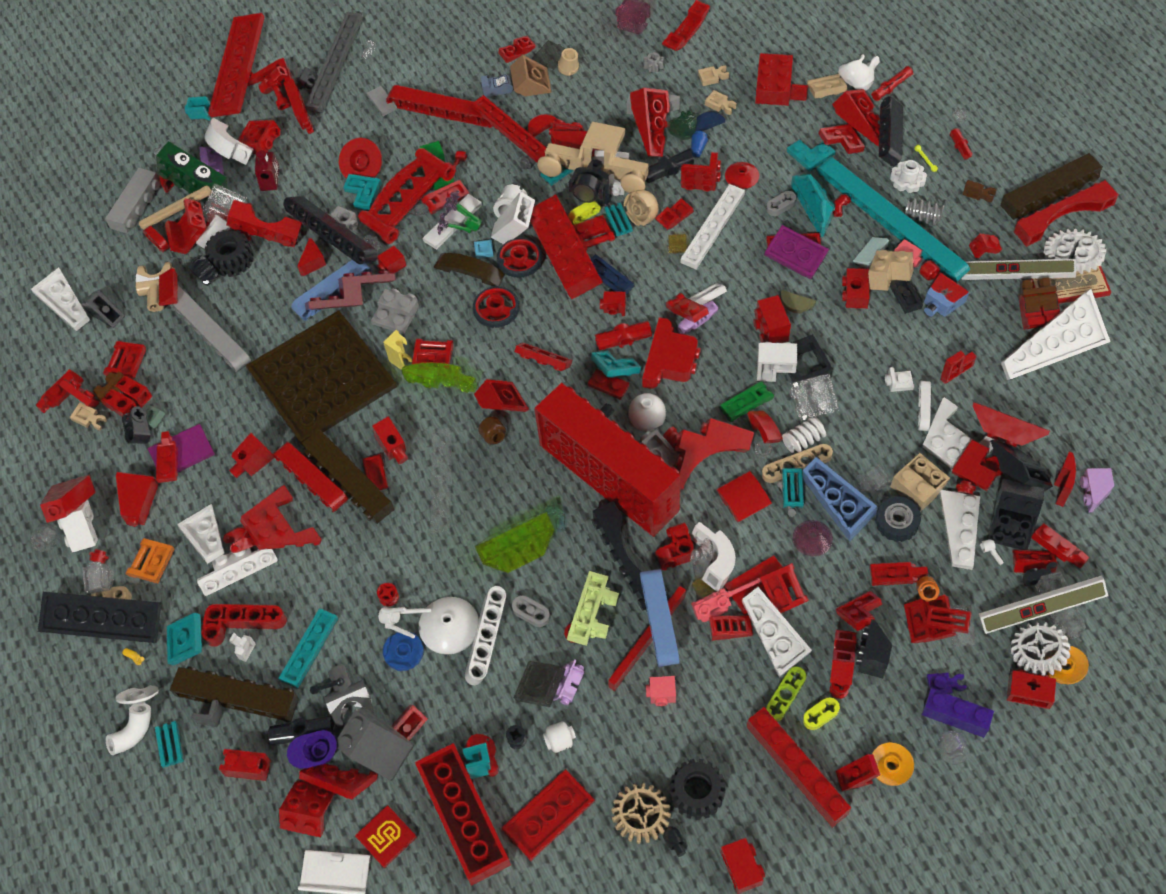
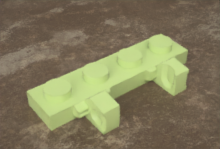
M589 571L567 636L568 641L587 646L589 637L606 639L609 625L598 623L596 616L600 604L603 605L605 603L606 605L616 606L619 598V593L610 591V588L606 587L609 576Z

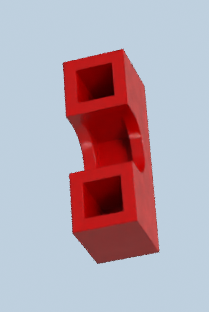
M836 630L830 683L840 686H852L857 632Z

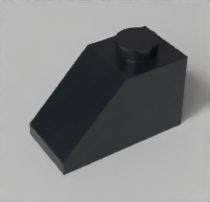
M99 290L93 292L81 304L93 317L111 328H114L125 317Z

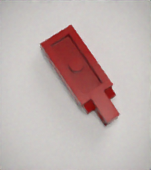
M69 369L42 395L36 407L42 413H45L50 407L59 406L70 395L68 391L59 385L62 380L74 379L81 384L84 381L83 378Z
M169 431L161 432V442L157 445L156 481L158 483L177 481L178 447L176 442L172 441Z
M1044 523L1032 535L1034 541L1063 562L1069 561L1081 569L1089 559L1082 550Z
M911 562L870 564L869 567L872 586L917 583L918 579L928 576L927 567H916V564H911Z

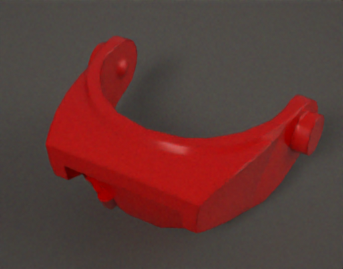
M244 526L235 528L223 536L225 543H232L230 545L232 553H237L256 545Z

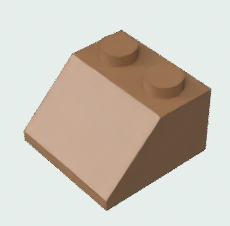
M523 54L510 66L513 89L516 93L523 96L551 93L547 67Z

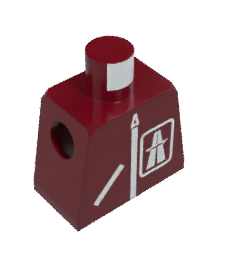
M261 150L256 154L255 174L260 191L278 189L279 163L274 152Z

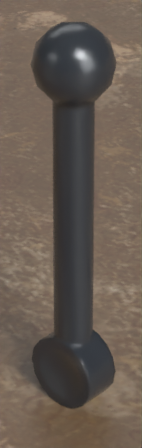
M338 678L335 682L322 686H311L310 693L316 694L319 690L336 685L342 686L344 680Z

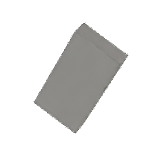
M381 86L367 92L368 98L382 116L397 110V106L393 101L387 104L386 98L388 94Z

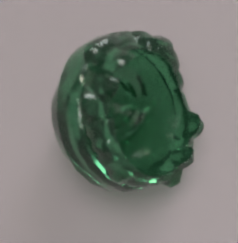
M687 110V112L682 111L680 117L669 120L667 128L670 135L681 140H689L695 133L698 123L695 112Z

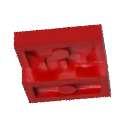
M1070 451L1054 483L1055 486L1061 488L1055 504L1062 507L1073 489L1076 477L1074 454Z
M750 471L716 489L725 506L729 507L737 523L772 504L768 495Z
M944 594L932 601L919 599L904 604L911 643L930 642L956 635L954 631L929 628L925 625L929 605L951 608L948 596ZM932 612V615L952 617V615ZM931 620V621H934V622H941V623H947V624H953V625H954V623H948V622H942V621Z

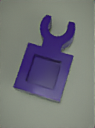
M949 673L927 674L926 676L929 691L932 688L952 695V689L964 691L967 688L966 685L961 686L957 683V680L964 679L963 674H957L953 678H949Z

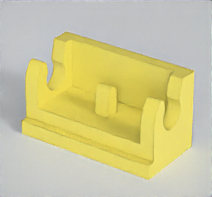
M395 330L383 343L389 361L404 372L407 367L403 363V359H407L409 362H412V359L404 350L403 344L407 345L406 339L399 334V331Z

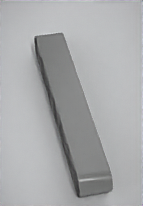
M178 286V303L171 305L178 314L182 315L187 324H191L193 326L192 329L199 336L202 335L203 340L209 346L212 345L213 350L220 357L223 356L224 361L231 368H235V372H238L251 362L246 352Z

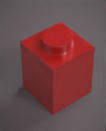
M394 245L377 257L379 270L389 271V274L396 273L407 266L404 255Z

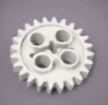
M1067 229L1066 233L1060 230L1059 235L1054 233L1053 237L1048 238L1044 247L1045 259H1071L1075 251L1073 259H1076V271H1079L1081 274H1083V270H1086L1088 273H1090L1091 268L1096 270L1097 266H1101L1102 262H1104L1106 254L1105 244H1102V239L1097 240V235L1091 236V232L1085 234L1084 230L1077 232V229H1074L1073 232Z

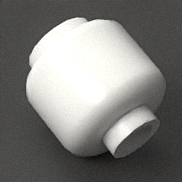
M563 721L548 726L546 733L543 734L548 750L552 749L554 753L571 748L573 746L572 739L576 738L573 727H568Z

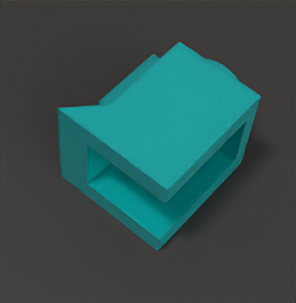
M207 96L188 97L185 113L190 119L211 120L208 114L210 101Z
M483 743L464 748L463 754L468 762L466 769L470 778L474 779L489 775L488 770L491 767L487 744Z

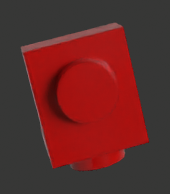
M980 233L969 244L975 258H980L985 252L997 254L1002 250L998 238L994 235Z

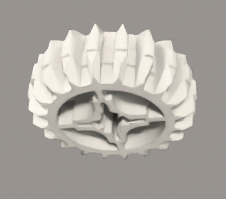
M1036 622L1033 627L1028 623L1027 629L1021 627L1020 633H1015L1014 640L1011 641L1013 661L1017 663L1019 669L1024 668L1028 673L1032 671L1035 675L1041 673L1042 676H1046V672H1049L1053 676L1054 669L1060 672L1062 670L1061 665L1066 666L1067 659L1070 658V644L1068 643L1067 636H1063L1061 629L1056 631L1055 625L1049 628L1046 622L1043 626ZM1039 644H1041L1042 654H1040V650H1038Z

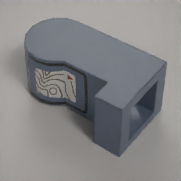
M507 74L494 78H487V75L481 76L485 97L507 94L513 91L511 77Z

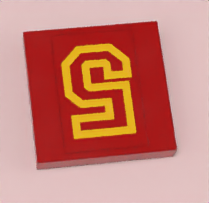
M388 805L355 835L383 868L387 867L417 838Z

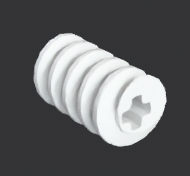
M811 417L807 421L802 422L801 425H797L795 429L784 433L782 438L785 446L791 453H794V449L799 453L802 451L801 446L804 449L808 448L807 442L813 445L814 440L820 441V436L826 437V431L817 417Z

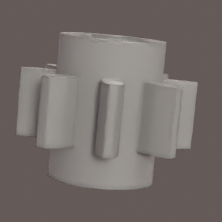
M655 52L649 53L647 57H644V69H648L649 73H658L659 69H663V57H660Z

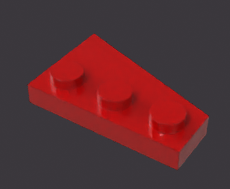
M329 764L304 768L299 771V779L351 800L373 784L378 776L376 772L370 771L369 775L359 773V769L351 768L350 771L339 770L338 766Z

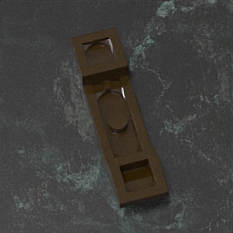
M441 253L434 265L436 269L449 273L451 270L481 279L482 283L494 287H499L505 276L500 269L485 261L457 253Z

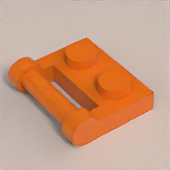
M143 538L140 542L141 547L131 567L127 569L125 574L133 578L158 584L175 549L171 545ZM148 549H151L141 570H138Z

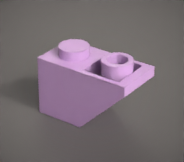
M1111 468L1086 469L1084 475L1081 476L1080 485L1081 488L1085 489L1083 502L1085 506H1088V512H1093L1111 493L1114 487Z

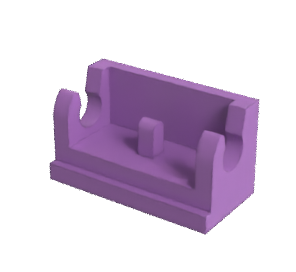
M210 146L199 147L201 162L224 175L222 155L218 152L212 153L211 151L215 150Z

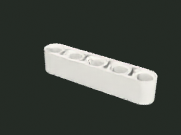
M500 586L492 587L484 598L465 672V679L471 685L481 683L488 671L506 599V592ZM491 595H496L499 601L493 600ZM487 613L492 614L495 619H494V620L489 619V618L486 616V614H487ZM481 632L488 633L490 638H484ZM476 651H482L485 657H479ZM471 670H477L480 673V677L473 676Z

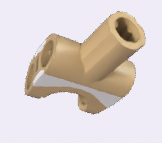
M166 262L162 270L154 275L148 274L144 265L139 266L137 269L136 291L139 296L147 295V309L149 311L156 312L164 309V305L159 306V275L173 268L171 262Z

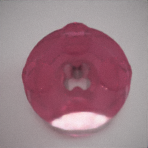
M624 0L615 11L617 28L630 33L641 34L648 25L645 22L647 17L650 18V5L641 0Z

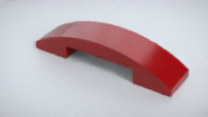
M696 0L689 8L688 16L674 33L670 32L662 42V45L674 51L683 48L700 28L710 6Z

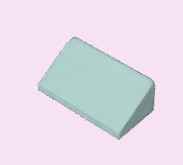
M872 237L853 262L865 269H870L876 251L885 250L888 247L889 239Z

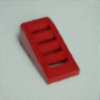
M749 616L709 617L712 641L753 636ZM735 622L737 624L738 631H734L733 623ZM741 622H745L746 631H742ZM719 624L721 625V631L717 630V625ZM725 624H729L730 631H726Z

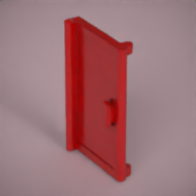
M773 555L725 584L724 589L727 592L735 590L783 566ZM786 573L782 574L781 576L788 589L791 587L790 581ZM761 583L732 595V599L744 615L747 611L742 603V599L759 587L767 597Z

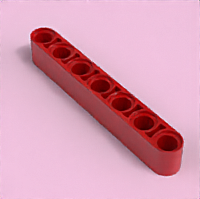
M399 85L392 86L386 98L387 104L393 101L398 109L483 127L488 126V128L493 127V125L471 108L473 101Z

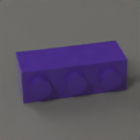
M931 688L921 715L984 738L989 731L994 711Z

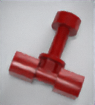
M277 66L271 72V78L264 79L259 84V90L263 94L274 91L277 97L276 106L281 111L289 108L290 103L288 98L283 97L280 90L282 87L281 81L287 76V71L284 67Z

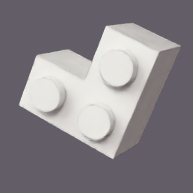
M789 342L759 343L757 381L776 382V373H796L797 344Z
M88 500L67 517L57 520L59 528L63 529L66 535L64 536L65 544L71 548L72 553L96 546L98 541L92 525L94 515Z

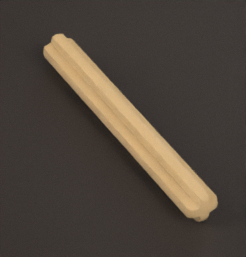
M205 186L139 221V225L144 230L149 225L152 226L184 209L183 201L185 198L199 201L212 194L209 186Z

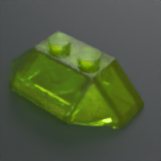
M543 512L523 519L488 536L474 547L483 565L509 573L544 556L555 529L547 512Z

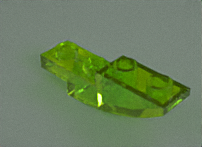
M418 363L403 366L401 369L403 377L407 382H417L426 388L433 387L438 389L440 383L449 388L452 386L459 388L465 393L469 391L475 393L477 389L476 378L464 375L460 366L445 363Z

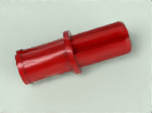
M958 128L953 129L949 135L955 144L954 147L967 160L972 157V152L967 145L968 141L964 139Z

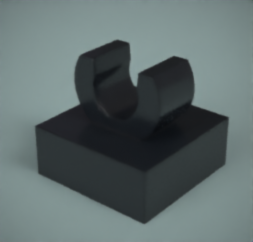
M304 67L296 84L300 90H302L303 86L311 89L313 84L310 82L314 83L316 80L314 76L309 75L311 70L307 67Z

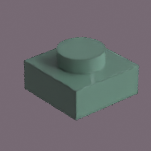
M149 406L146 410L148 426L155 429L165 413L160 409Z

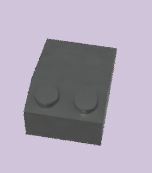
M367 708L354 710L336 740L337 749L346 756L390 781L394 779L414 746L412 742Z

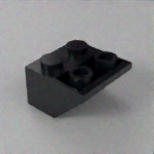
M871 619L870 625L864 628L856 665H859V673L883 679L889 664L892 643L876 620Z

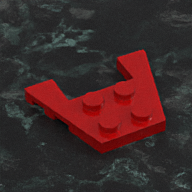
M285 485L278 488L241 516L240 522L259 550L284 548L285 545L302 547L304 544L311 543L315 546L321 543L322 539L313 527L294 533L277 508L292 502L293 497Z

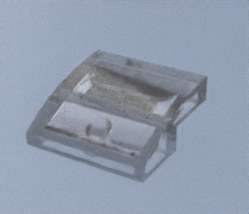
M214 184L203 208L204 220L212 222L215 216L218 215L227 221L233 201L237 200L246 203L247 197Z

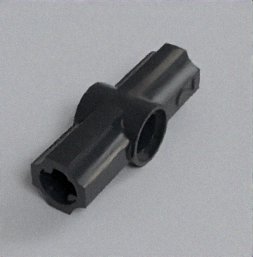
M686 150L672 157L670 155L661 157L658 163L648 167L646 182L650 183L664 176L670 178L669 176L676 175L681 170L682 164H694L691 151Z
M332 716L309 720L297 718L291 723L270 726L268 738L270 744L274 746L291 743L301 735L325 730L334 735L335 725ZM305 728L302 733L298 734L299 730Z

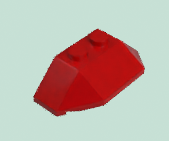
M973 403V409L983 431L987 432L986 436L998 440L1000 437L1006 440V444L1017 447V445H1025L1050 433V430L982 404Z

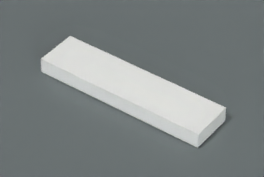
M470 194L459 202L460 205L472 214L482 206V202ZM453 208L423 237V241L437 250L457 230L443 226L441 222L461 226L466 216Z

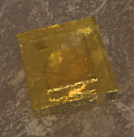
M686 234L668 235L669 253H685L687 250Z
M702 578L692 582V587L700 599L713 592H717L705 583Z

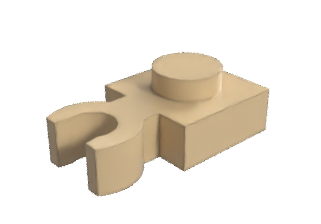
M713 66L698 70V76L702 86L719 83V79H728L729 72H726V66H721L716 70Z
M713 90L705 100V106L718 112L723 109L726 114L731 115V108L736 109V102L728 101V96Z
M81 402L70 416L72 421L87 428L90 424H93L97 430L102 429L97 424L99 421L107 422L105 416L97 415V410Z

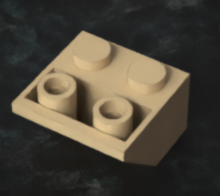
M919 453L893 477L890 487L901 497L911 499L921 512L937 497L950 480V477Z

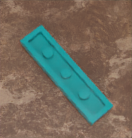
M321 608L318 609L279 676L281 682L297 689L299 688L338 620L337 615Z

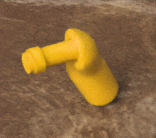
M125 648L122 651V654L131 658L136 665H141L145 660L144 657H141L136 651Z

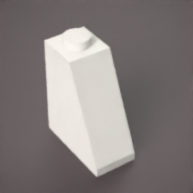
M519 192L494 223L491 238L505 244V242L513 240L524 232L529 226L535 200Z

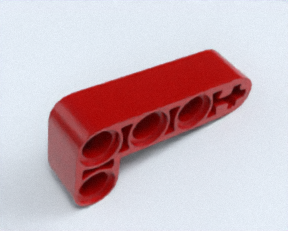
M212 604L205 611L201 635L208 645L216 647L224 641L226 628L281 629L285 626L287 618L282 609L276 605ZM220 614L219 617L213 619L215 615ZM240 614L238 618L233 619L235 615ZM260 615L257 619L252 620L254 616ZM216 633L214 637L210 638L211 634Z

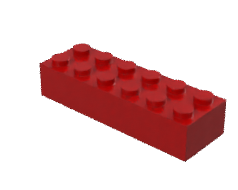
M555 194L534 206L530 222L571 299L576 298L602 284L603 282L557 195Z
M452 743L416 761L415 765L470 885L472 886L511 866L509 858L455 744Z

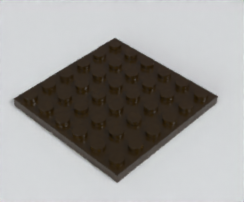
M340 310L245 365L301 445L317 430L320 429L322 432H325L397 387L396 382Z

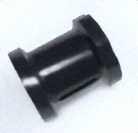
M513 725L507 729L506 738L510 747L513 749L524 747L526 744L524 729L519 725ZM517 734L520 735L516 740H513V737H516Z

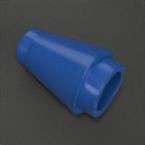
M696 131L692 135L691 153L693 157H700L708 142L707 134L703 131Z

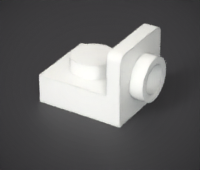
M893 367L889 368L888 374L885 375V384L890 387V392L914 389L911 371L894 372Z

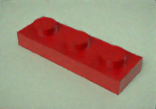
M524 342L516 345L514 351L520 354L522 358L535 359L537 363L542 365L549 364L558 371L570 368L573 361Z

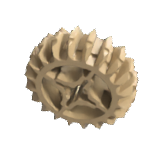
M634 783L632 791L625 787L626 795L619 792L618 797L620 800H614L616 807L612 808V813L615 814L612 817V821L617 823L615 829H623L621 831L622 837L629 833L628 841L632 842L634 836L637 837L638 844L641 843V837H645V842L649 843L650 835H652L654 840H657L658 835L656 831L663 835L665 831L663 827L669 826V822L665 819L671 818V813L666 812L670 809V805L664 804L667 798L666 796L660 797L661 790L653 793V785H650L647 790L645 783H642L641 789H637V785ZM641 797L652 800L657 806L645 804ZM634 799L635 806L628 810V812L623 813L627 803ZM638 804H640V808L644 812V822L642 821V817H640V814H638ZM660 813L657 821L648 828L647 820L654 816V814ZM625 820L638 822L641 829L630 826Z

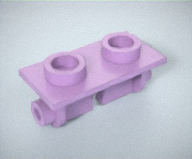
M576 660L563 666L561 670L562 679L556 683L553 689L555 694L553 701L560 698L562 699L561 703L564 705H569V702H572L577 688L571 686V683L578 686L584 674V667L582 665L576 664L575 666Z

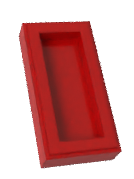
M381 454L363 458L365 475L379 490L387 489L388 484Z

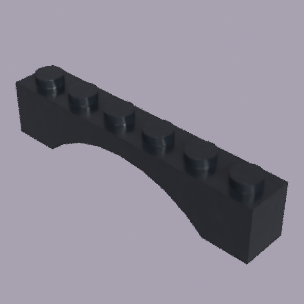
M612 501L593 510V519L591 521L594 528L601 531L602 535L600 537L605 546L609 545L611 549L609 553L613 561H618L622 577L628 578L630 582L628 586L631 593L637 594L639 598L637 602L641 610H646L647 612L640 579V572L642 571L632 563L626 554L621 539L623 516L615 502ZM666 591V596H667V601H668V600L670 599V596L668 595V593H667V591Z

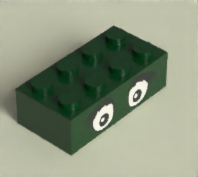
M168 141L156 155L159 175L163 179L172 181L176 187L183 188L189 194L205 186L210 187L212 194L201 199L205 205L210 207V204H214L217 208L227 196L226 176Z

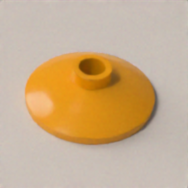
M1070 646V658L1067 659L1066 666L1070 667L1069 670H1064V666L1061 665L1062 670L1060 672L1054 669L1053 676L1049 672H1046L1050 678H1055L1056 682L1060 684H1074L1081 681L1088 672L1089 663L1086 655L1080 649Z
M884 743L873 751L872 754L880 772V776L876 778L880 782L890 786H898L910 779L914 771V760L911 753L905 747L897 743ZM893 763L895 765V769H889L887 767V764Z

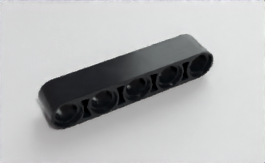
M887 96L880 105L878 155L882 160L894 167L902 159L903 105L893 97Z

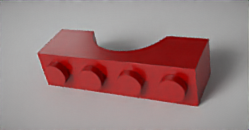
M234 200L227 217L226 226L247 232L250 235L265 238L268 241L281 243L287 247H295L302 223L288 217H284L281 221L275 223L263 222L253 214L251 205Z

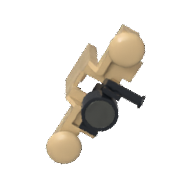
M597 122L591 123L580 149L549 143L545 150V156L541 157L537 163L538 169L549 177L558 176L562 171L561 165H565L566 169L575 170L568 182L569 192L573 193L576 199L584 203L594 202L599 193V199H603L601 202L603 207L611 205V201H609L610 174H614V179L621 180V187L627 193L645 190V181L648 176L647 163L615 157L625 135V128ZM593 148L604 151V164L600 160H592Z

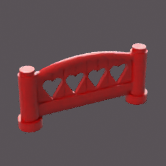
M419 148L415 153L417 158L401 169L384 186L370 210H363L359 213L358 218L360 222L380 235L387 244H392L399 236V230L395 226L439 178L449 181L454 177L456 173L454 165L449 162L445 163L424 148ZM419 167H423L424 177L412 176ZM408 179L412 180L413 189H401V186ZM396 192L401 193L402 202H390L389 200L394 197ZM384 205H389L391 214H378Z

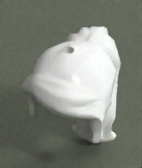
M862 54L859 60L841 65L838 73L855 90L864 89L866 91L873 84L874 70L880 63V60L876 56L871 62L864 64L862 63L864 59Z

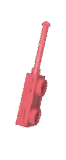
M757 578V580L727 592L725 589H720L691 603L695 617L702 622H707L709 617L727 613L728 607L731 606L729 597L753 585L760 584V579Z

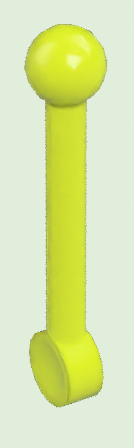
M916 145L914 147L915 151L921 154L931 167V171L936 172L938 167L931 163L921 150V146Z

